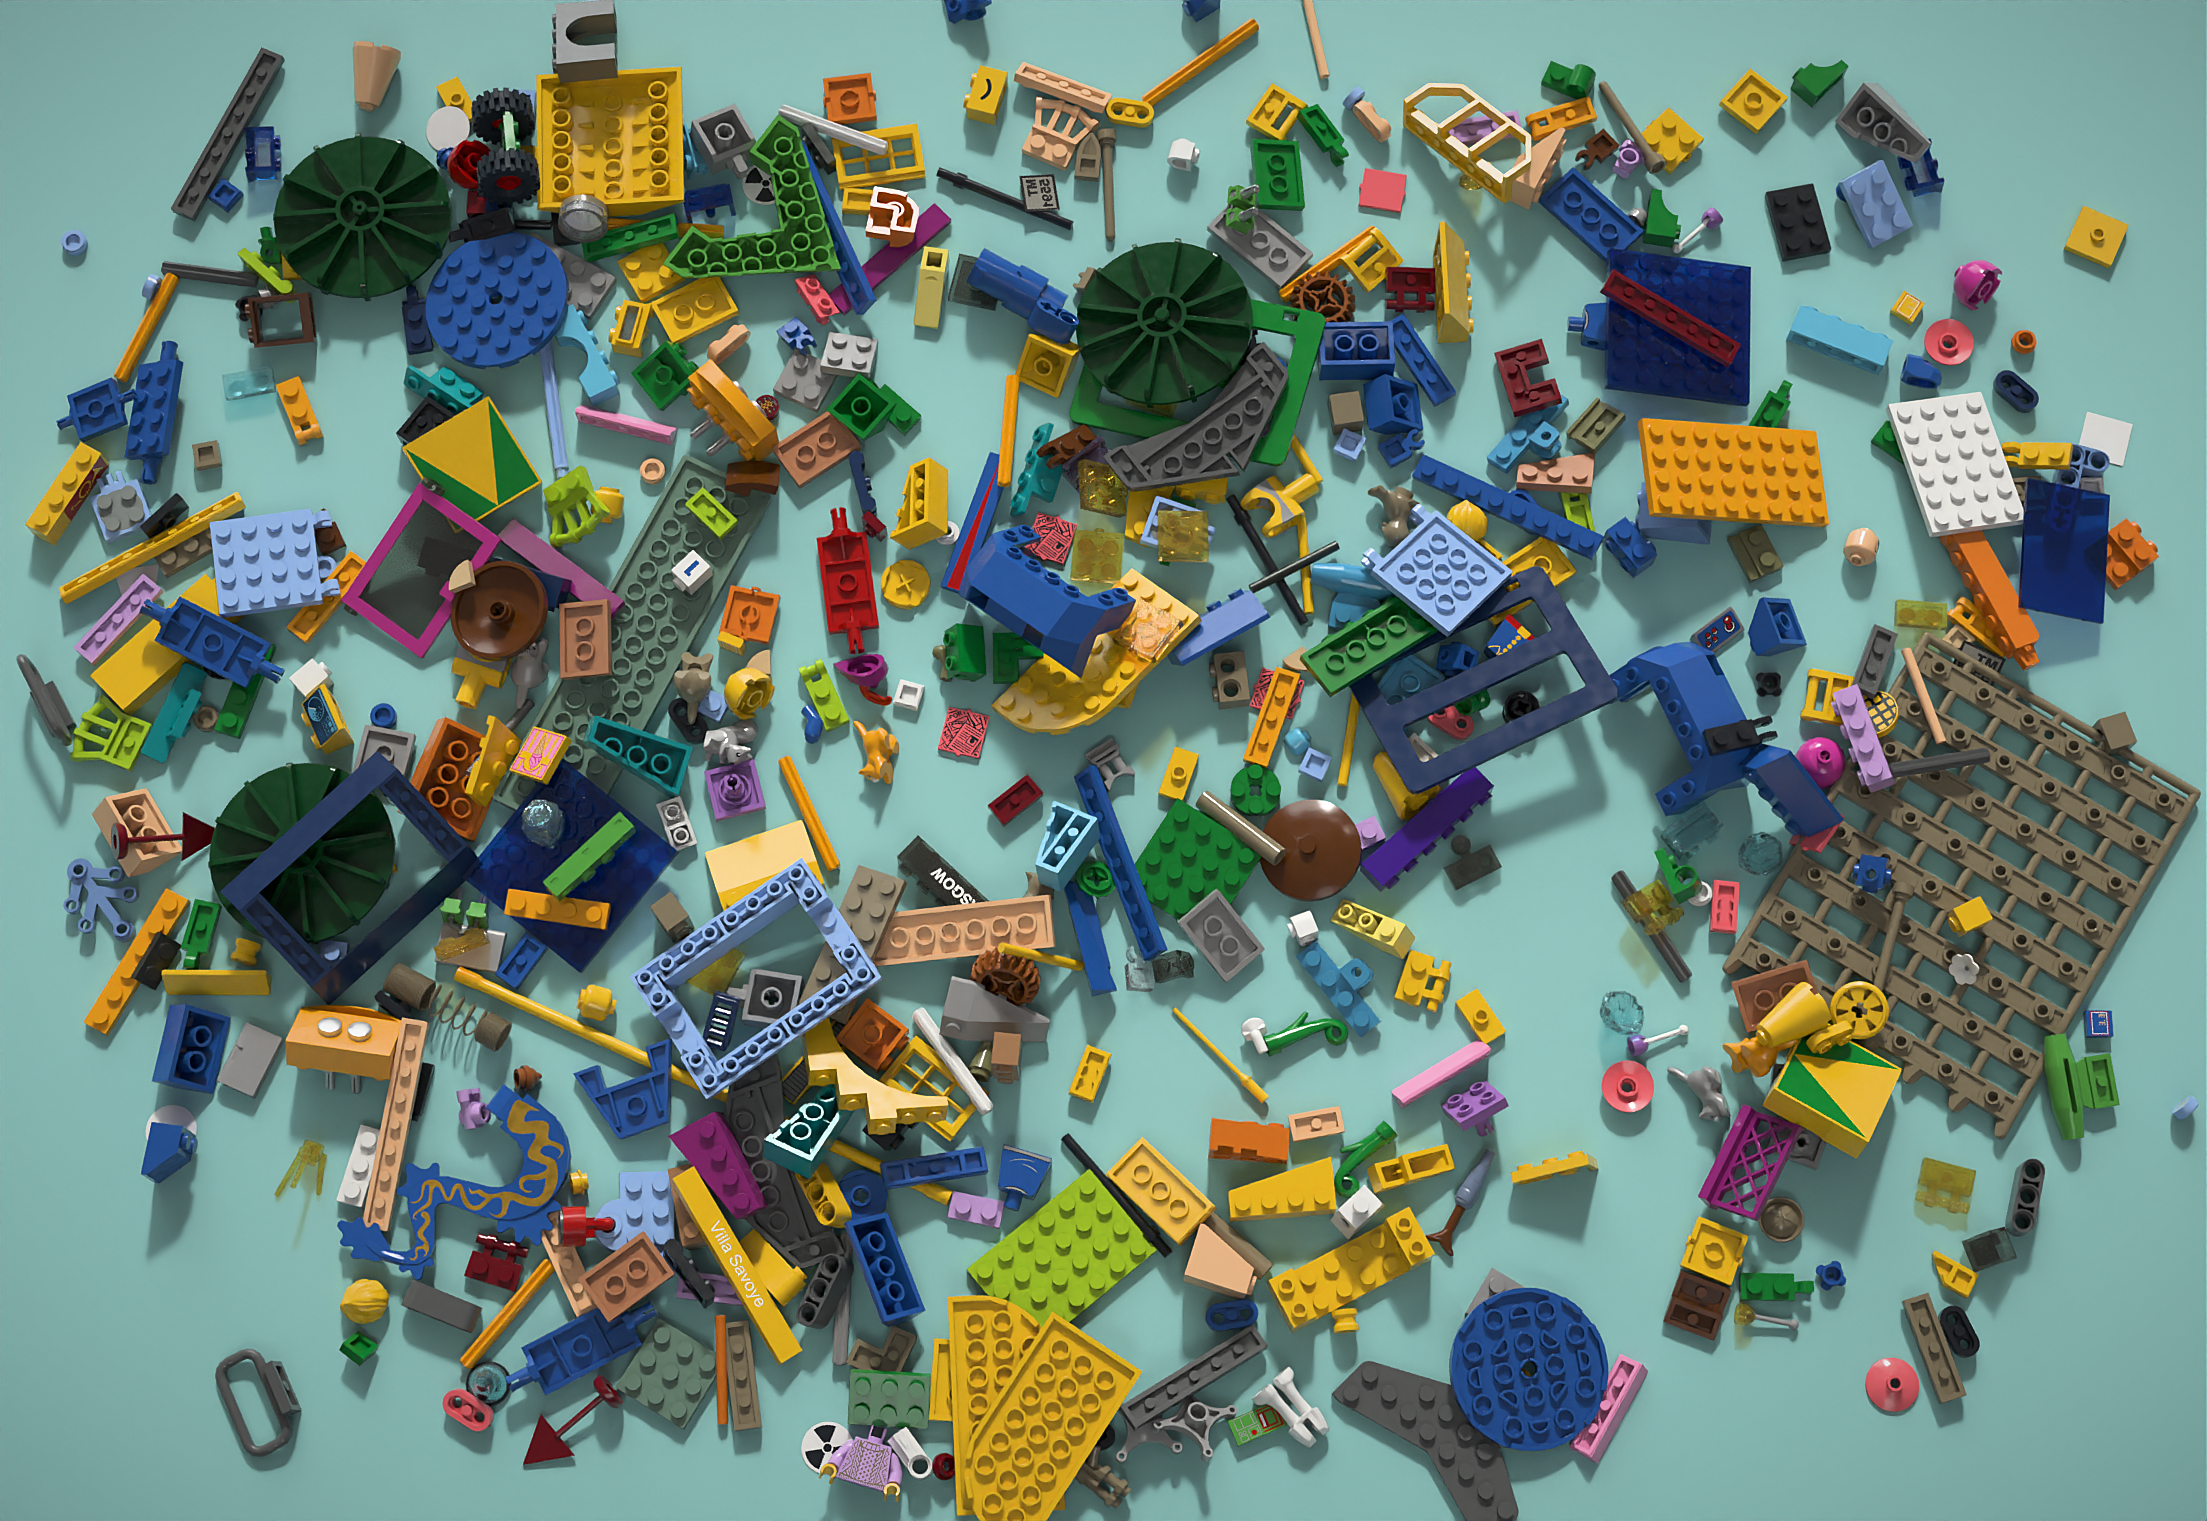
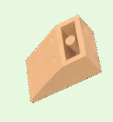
M1559 128L1531 148L1530 170L1513 181L1512 196L1509 201L1528 210L1533 202L1538 203L1544 184L1549 182L1553 173L1552 169L1555 163L1558 164L1564 152L1563 148L1567 141L1564 139L1565 128ZM1525 152L1518 157L1513 168L1525 160Z

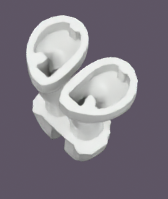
M1288 1366L1272 1382L1286 1394L1301 1414L1300 1417L1283 1401L1271 1383L1259 1391L1252 1400L1256 1405L1268 1404L1277 1410L1290 1426L1288 1433L1301 1444L1310 1448L1317 1441L1309 1429L1304 1426L1307 1422L1321 1436H1324L1330 1429L1318 1407L1312 1408L1297 1391L1293 1383L1294 1372Z

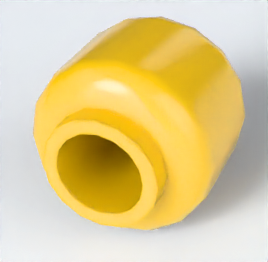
M600 487V490L594 491L596 496L610 510L609 515L603 517L600 521L601 523L612 524L613 519L618 520L622 517L624 496L619 494V489ZM591 504L590 513L593 515L595 507Z
M588 985L586 989H581L576 1009H580V1014L583 1017L604 1021L608 1014L613 1015L617 1000L612 999L613 994L610 989Z

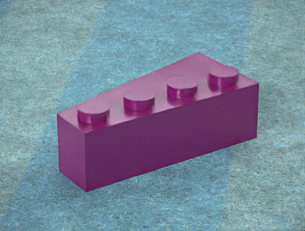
M712 1112L668 1136L736 1219H747L768 1207L723 1112Z

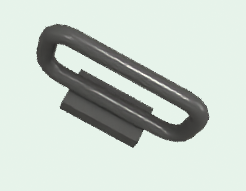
M19 654L16 659L17 664L31 690L29 693L50 734L56 737L63 745L70 746L72 744V737L69 729L77 725L56 684L53 681L45 684L31 660L26 655Z
M248 1348L240 1350L222 1360L216 1368V1383L246 1452L255 1457H262L282 1448L288 1443L292 1434V1425L288 1415L301 1411L282 1362L270 1361L266 1363L258 1351ZM246 1359L253 1361L281 1426L279 1437L262 1446L254 1444L226 1378V1372L230 1367Z

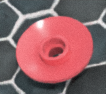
M1942 319L1936 321L1928 328L1924 336V346L1926 352L1934 361L1943 365L1953 366L1968 359L1973 351L1974 339L1970 330L1963 323L1953 319ZM1943 343H1948L1951 348L1944 347Z
M1630 1060L1619 1061L1607 1069L1602 1079L1603 1096L1609 1105L1616 1110L1636 1112L1644 1108L1652 1099L1654 1093L1653 1078L1650 1072L1638 1062ZM1628 1084L1631 1087V1091L1628 1093L1624 1092L1622 1085Z
M1885 1358L1871 1366L1866 1375L1865 1387L1870 1400L1877 1407L1885 1411L1898 1412L1908 1408L1916 1400L1919 1393V1379L1915 1370L1907 1362L1898 1358ZM1891 1379L1898 1381L1899 1386L1897 1389L1891 1387Z

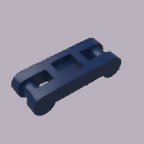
M854 451L849 456V462L862 513L864 515L869 510L876 516V501L868 494V491H872L869 476L864 477L863 475L865 470L864 456L861 452Z

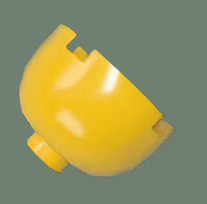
M744 668L730 675L725 685L724 700L726 705L740 719L747 720L757 716L754 712L760 706L764 710L773 697L775 686L771 684L773 680L762 671L754 668Z

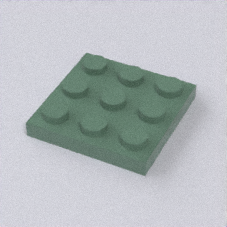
M658 1318L615 1388L685 1430L716 1379V1352Z

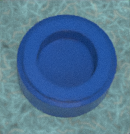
M381 703L372 709L370 719L374 726L390 729L397 721V713L391 705Z

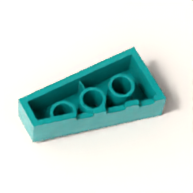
M596 715L589 720L583 744L670 798H675L679 795L693 747Z
M835 1084L826 1085L815 1095V1098L810 1103H805L798 1109V1113L793 1118L787 1119L782 1123L777 1132L773 1135L770 1134L764 1139L763 1158L811 1179L855 1110H838Z

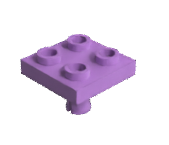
M754 759L744 761L738 765H727L704 771L717 822L766 809Z
M1486 1080L1473 1084L1467 1091L1453 1095L1447 1102L1441 1104L1444 1114L1461 1130L1465 1131L1475 1125L1479 1136L1488 1135L1485 1129L1492 1133L1494 1128L1489 1117L1509 1107L1506 1098Z

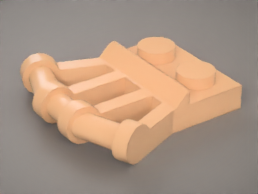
M1036 96L1035 124L1032 126L1022 147V153L1066 171L1082 140L1089 133L1095 132L1100 122L1096 118L1092 119L1082 110V106L1077 104L1073 106L1063 99H1043V96ZM1042 109H1056L1047 127L1042 126ZM1065 112L1071 115L1061 134L1054 131L1062 113ZM1079 119L1086 127L1074 138H1070L1069 136Z

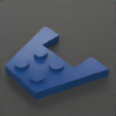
M666 1039L645 1047L653 1072L618 1085L606 1087L599 1065L573 1073L618 1139L623 1140L670 1123L672 1039Z

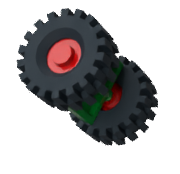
M503 87V91L493 88L491 93L486 90L483 92L484 96L479 94L476 97V101L473 100L472 102L474 133L476 132L478 138L482 137L486 143L489 140L492 141L493 145H497L500 142L501 148L498 149L499 152L497 153L494 150L490 151L489 156L483 155L481 157L482 161H478V190L484 199L488 197V201L491 203L496 200L498 205H503V202H507L508 205H513V202L521 204L523 199L531 200L532 195L536 196L537 190H540L537 159L533 158L529 152L525 154V151L520 149V141H517V139L525 140L526 135L530 136L532 130H534L531 99L527 98V95L523 92L519 95V90L513 89L511 92L509 88Z

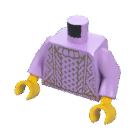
M872 1425L867 1440L855 1437L854 1441H847L836 1450L828 1463L821 1467L818 1478L821 1479L822 1475L828 1474L831 1476L829 1484H832L836 1476L840 1480L883 1492L884 1501L887 1500L888 1495L893 1494L896 1496V1502H899L903 1472L899 1457L893 1453V1448L883 1445L887 1429Z

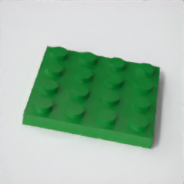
M1177 798L1135 862V867L1149 902L1179 921L1215 889H1218L1228 903L1232 905L1262 856L1243 843L1231 831Z

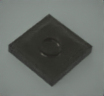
M959 254L948 294V301L996 311L997 299L966 283L978 257Z

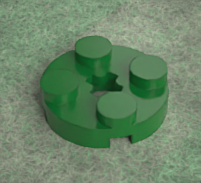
M1254 764L1243 768L1234 776L1230 788L1231 801L1233 806L1243 815L1251 817L1252 815L1265 816L1271 813L1279 803L1281 785L1277 776L1271 770ZM1259 786L1262 795H1254L1252 797L1250 795V787Z

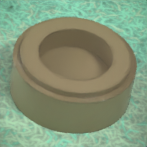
M201 706L197 714L193 715V721L199 730L211 732L214 731L220 714L212 706Z

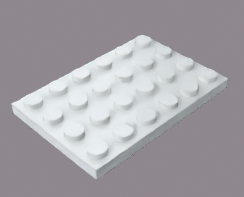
M1981 392L1888 404L1886 412L1930 537L2025 523L2027 520Z

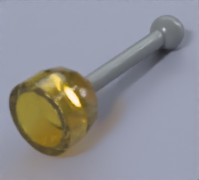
M1738 1303L1735 1308V1324L1749 1325L1754 1320L1789 1326L1792 1330H1796L1799 1327V1322L1795 1319L1787 1321L1757 1315L1754 1309L1747 1304Z

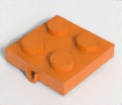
M871 73L823 79L825 92L823 103L824 107H827L828 121L844 125L877 120L874 102L877 101L876 91L872 87Z
M731 585L719 634L724 631L746 640V642L752 641L769 645L781 599L780 595L762 592L758 587L748 589Z

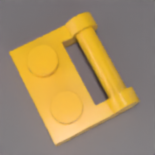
M1272 83L1246 119V124L1271 140H1286V135L1297 121V114L1300 110L1308 108V105ZM1288 105L1293 107V110L1279 130L1273 128Z
M1373 228L1369 232V236L1348 255L1344 254L1339 258L1340 264L1350 272L1366 293L1370 292L1385 278L1386 267H1398L1404 261L1377 228ZM1377 243L1380 249L1358 267L1355 261Z
M1809 669L1807 674L1809 683L1805 706L1801 710L1800 718L1805 721H1818L1837 726L1844 724L1841 715L1836 717L1831 702L1835 701L1834 692L1851 686L1853 676L1819 669ZM1819 681L1826 682L1822 711L1814 710Z

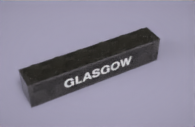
M919 835L897 856L899 864L897 868L907 878L912 876L917 881L916 886L924 894L930 893L936 898L934 902L938 907L989 901Z

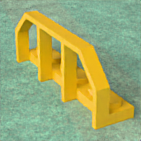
M1428 83L1404 99L1403 127L1505 204L1511 199L1513 181L1530 170L1531 135L1463 84ZM1428 96H1461L1470 103L1440 124L1435 123L1421 110L1414 107ZM1481 111L1500 127L1478 143L1468 148L1455 136L1448 133V131L1471 115ZM1508 134H1511L1525 145V160L1503 175L1491 163L1486 162L1478 155Z

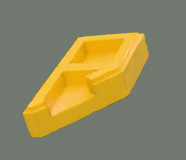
M1933 1251L1931 1256L1941 1285L1965 1299L1968 1298L1979 1274L1945 1255Z

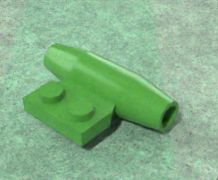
M2065 1033L2044 1036V1070L2051 1108L2063 1140L2084 1138V1107L2098 1109L2120 1105L2111 1055L2108 1053L2082 1057L2076 1062Z

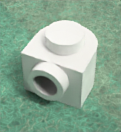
M1178 139L1172 142L1167 162L1176 169L1191 172L1193 163L1198 162L1200 149L1195 148V143L1187 139Z
M1310 911L1290 917L1291 923L1287 924L1288 931L1292 939L1297 938L1301 947L1312 944L1318 938L1319 931Z

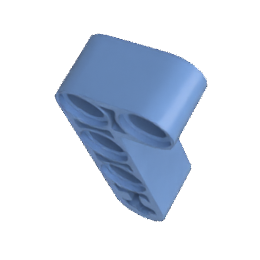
M2072 444V457L2076 462H2071L2069 470H2054L2041 532L2046 539L2050 541L2059 540L2067 531L2071 523L2080 479L2083 477H2101L2110 464L2109 456L2105 452ZM2091 462L2097 463L2100 469L2093 467ZM2061 478L2068 479L2070 481V485L2065 484ZM2056 500L2062 501L2066 507L2059 506ZM2056 518H2059L2055 528V523L2053 522L2056 520Z

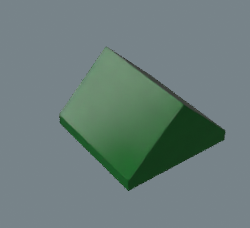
M858 373L826 410L865 441L884 430L897 404Z

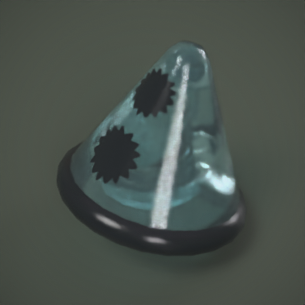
M491 1361L482 1362L473 1367L466 1379V1390L489 1406L497 1405L510 1392L509 1386L511 1383L507 1384L505 1379L510 1374L499 1363Z

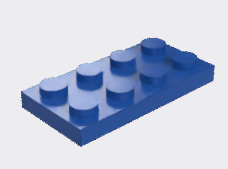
M1573 167L1541 196L1538 202L1609 266L1640 238L1644 232L1641 227Z

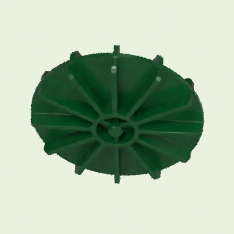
M355 133L354 138L339 140L322 148L318 145L314 146L313 153L303 159L289 175L285 174L283 178L284 184L276 200L273 214L277 243L289 266L304 281L319 289L325 295L332 294L347 298H364L365 302L371 301V297L390 294L406 286H413L412 283L426 273L437 259H441L443 256L442 251L446 245L451 228L452 209L449 193L435 166L422 154L405 145V142L400 139L394 141L379 137H362L361 133Z
M1175 238L1174 242L1153 243L1141 247L1133 244L1132 250L1118 256L1103 269L1099 267L1095 271L1096 276L1090 282L1080 304L1077 306L1079 324L1076 328V337L1085 365L1108 392L1130 401L1146 404L1147 408H1153L1154 405L1177 404L1189 400L1195 403L1197 402V397L1216 388L1227 378L1231 379L1233 377V371L1244 357L1252 338L1253 310L1244 282L1231 265L1222 259L1219 253H1213L1192 244L1182 243L1181 239Z
M286 763V766L268 771L251 782L247 780L243 783L245 786L231 799L221 816L216 818L215 822L217 824L211 840L208 862L211 879L219 900L226 911L253 934L264 938L220 891L350 776V773L335 766L318 763ZM373 791L369 793L259 892L307 944H318L320 941L330 939L347 931L354 925L358 926L361 924L360 921L373 909L385 889L387 890L390 885L388 882L394 865L396 840L389 815L377 795Z

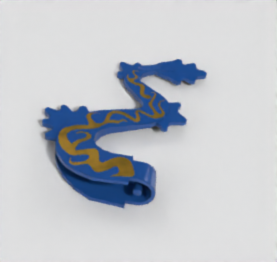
M503 1084L486 1108L498 1120L503 1122L500 1126L501 1129L515 1140L522 1150L524 1163L520 1174L512 1183L503 1187H489L449 1176H440V1166L436 1162L427 1169H421L412 1163H408L406 1165L407 1182L404 1186L397 1189V1194L408 1198V1212L417 1240L415 1246L408 1251L390 1250V1246L383 1236L378 1223H373L370 1227H366L361 1217H357L354 1222L344 1220L338 1222L337 1227L343 1234L340 1244L344 1247H353L351 1253L353 1259L385 1261L399 1265L401 1272L410 1270L416 1280H421L424 1268L434 1266V1260L430 1257L435 1248L436 1208L441 1204H450L476 1215L498 1220L497 1231L499 1233H504L508 1229L514 1228L515 1240L518 1243H522L525 1237H529L534 1245L540 1246L542 1243V1231H552L554 1228L547 1215L561 1210V1205L554 1198L564 1186L570 1171V1145L561 1123L530 1095L526 1094L522 1099Z

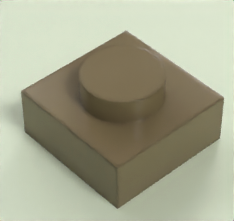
M217 440L192 445L197 471L222 467L220 447Z

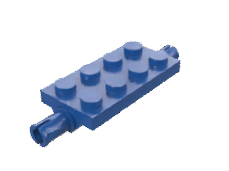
M173 341L162 342L160 361L141 364L138 369L135 388L138 399L133 400L124 457L130 460L140 459L143 461L140 482L149 485L157 483L159 463H162V457L169 455L183 369V362L175 359L178 344Z
M180 596L175 605L167 609L150 601V599L144 601L146 607L142 606L140 613L158 621L161 626L154 640L156 643L245 689L248 688L256 674H260L276 684L281 680L278 675L282 677L285 669L265 660V656L272 646L271 643Z
M651 1301L630 1312L628 1310L610 1323L597 1307L521 1347L528 1363H526V1367L505 1377L507 1384L517 1379L519 1380L510 1385L509 1388L512 1392H515V1390L534 1381L540 1384L546 1396L642 1345L636 1332V1326L658 1316L655 1309L644 1314L645 1311L653 1308Z

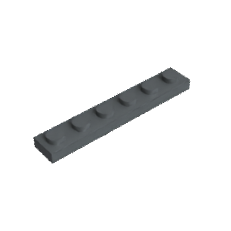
M1252 1324L1122 1404L1119 1410L1132 1429L1136 1431L1267 1349L1268 1345Z

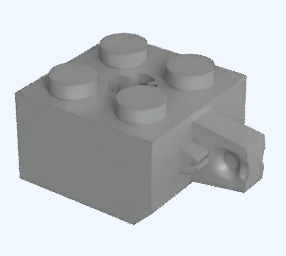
M736 104L693 120L690 137L712 175L725 169H732L738 180L747 177L748 167L745 162L750 160L749 151L755 145L756 139Z
M751 969L749 984H743L742 989L729 987L727 994L741 998L739 1008L743 1009L741 1020L744 1025L767 1028L797 1007L803 993L804 980L802 976ZM776 996L778 1002L770 1005L767 1000H772L771 997Z

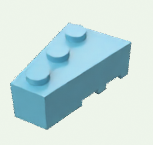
M1053 801L1050 820L1048 819L1046 834L1044 839H1042L1035 865L1039 883L1061 892L1100 839V831L1096 817Z

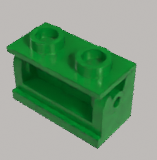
M956 623L945 630L943 643L946 646L945 668L948 679L955 676L956 679L975 682L985 676L986 659L983 626Z

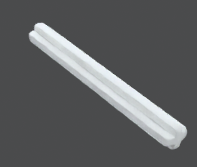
M782 105L778 111L779 116L791 123L802 127L811 123L816 132L874 153L884 155L888 149V143L884 140L787 105Z
M924 1008L914 1011L912 1015L913 1020L980 1114L986 1115L990 1113L994 1105L945 1036L939 1035L940 1029Z

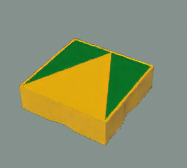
M489 396L402 447V451L425 486L437 495L444 497L478 523L505 504L514 502L542 485V480ZM443 514L456 536L465 531V529Z
M1813 1034L1799 1038L1797 1044L1790 1048L1785 1058L1784 1067L1774 1080L1762 1106L1788 1121L1812 1131L1825 1142L1857 1159L1868 1144L1902 1069L1851 1040L1842 1046L1836 1044L1825 1053L1820 1054L1819 1052L1812 1053L1806 1044Z

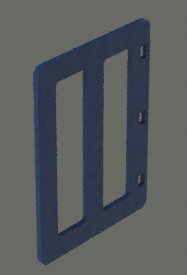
M1539 566L1530 567L1511 576L1448 637L1441 631H1437L1349 686L1406 789L1412 794L1422 793L1614 702L1618 696L1617 687L1545 570ZM1518 582L1519 588L1507 593L1505 587ZM1527 600H1533L1551 628L1549 632L1394 705L1387 703L1372 677L1374 672ZM1561 654L1568 656L1585 684L1583 688L1426 762H1422L1403 731L1404 728Z

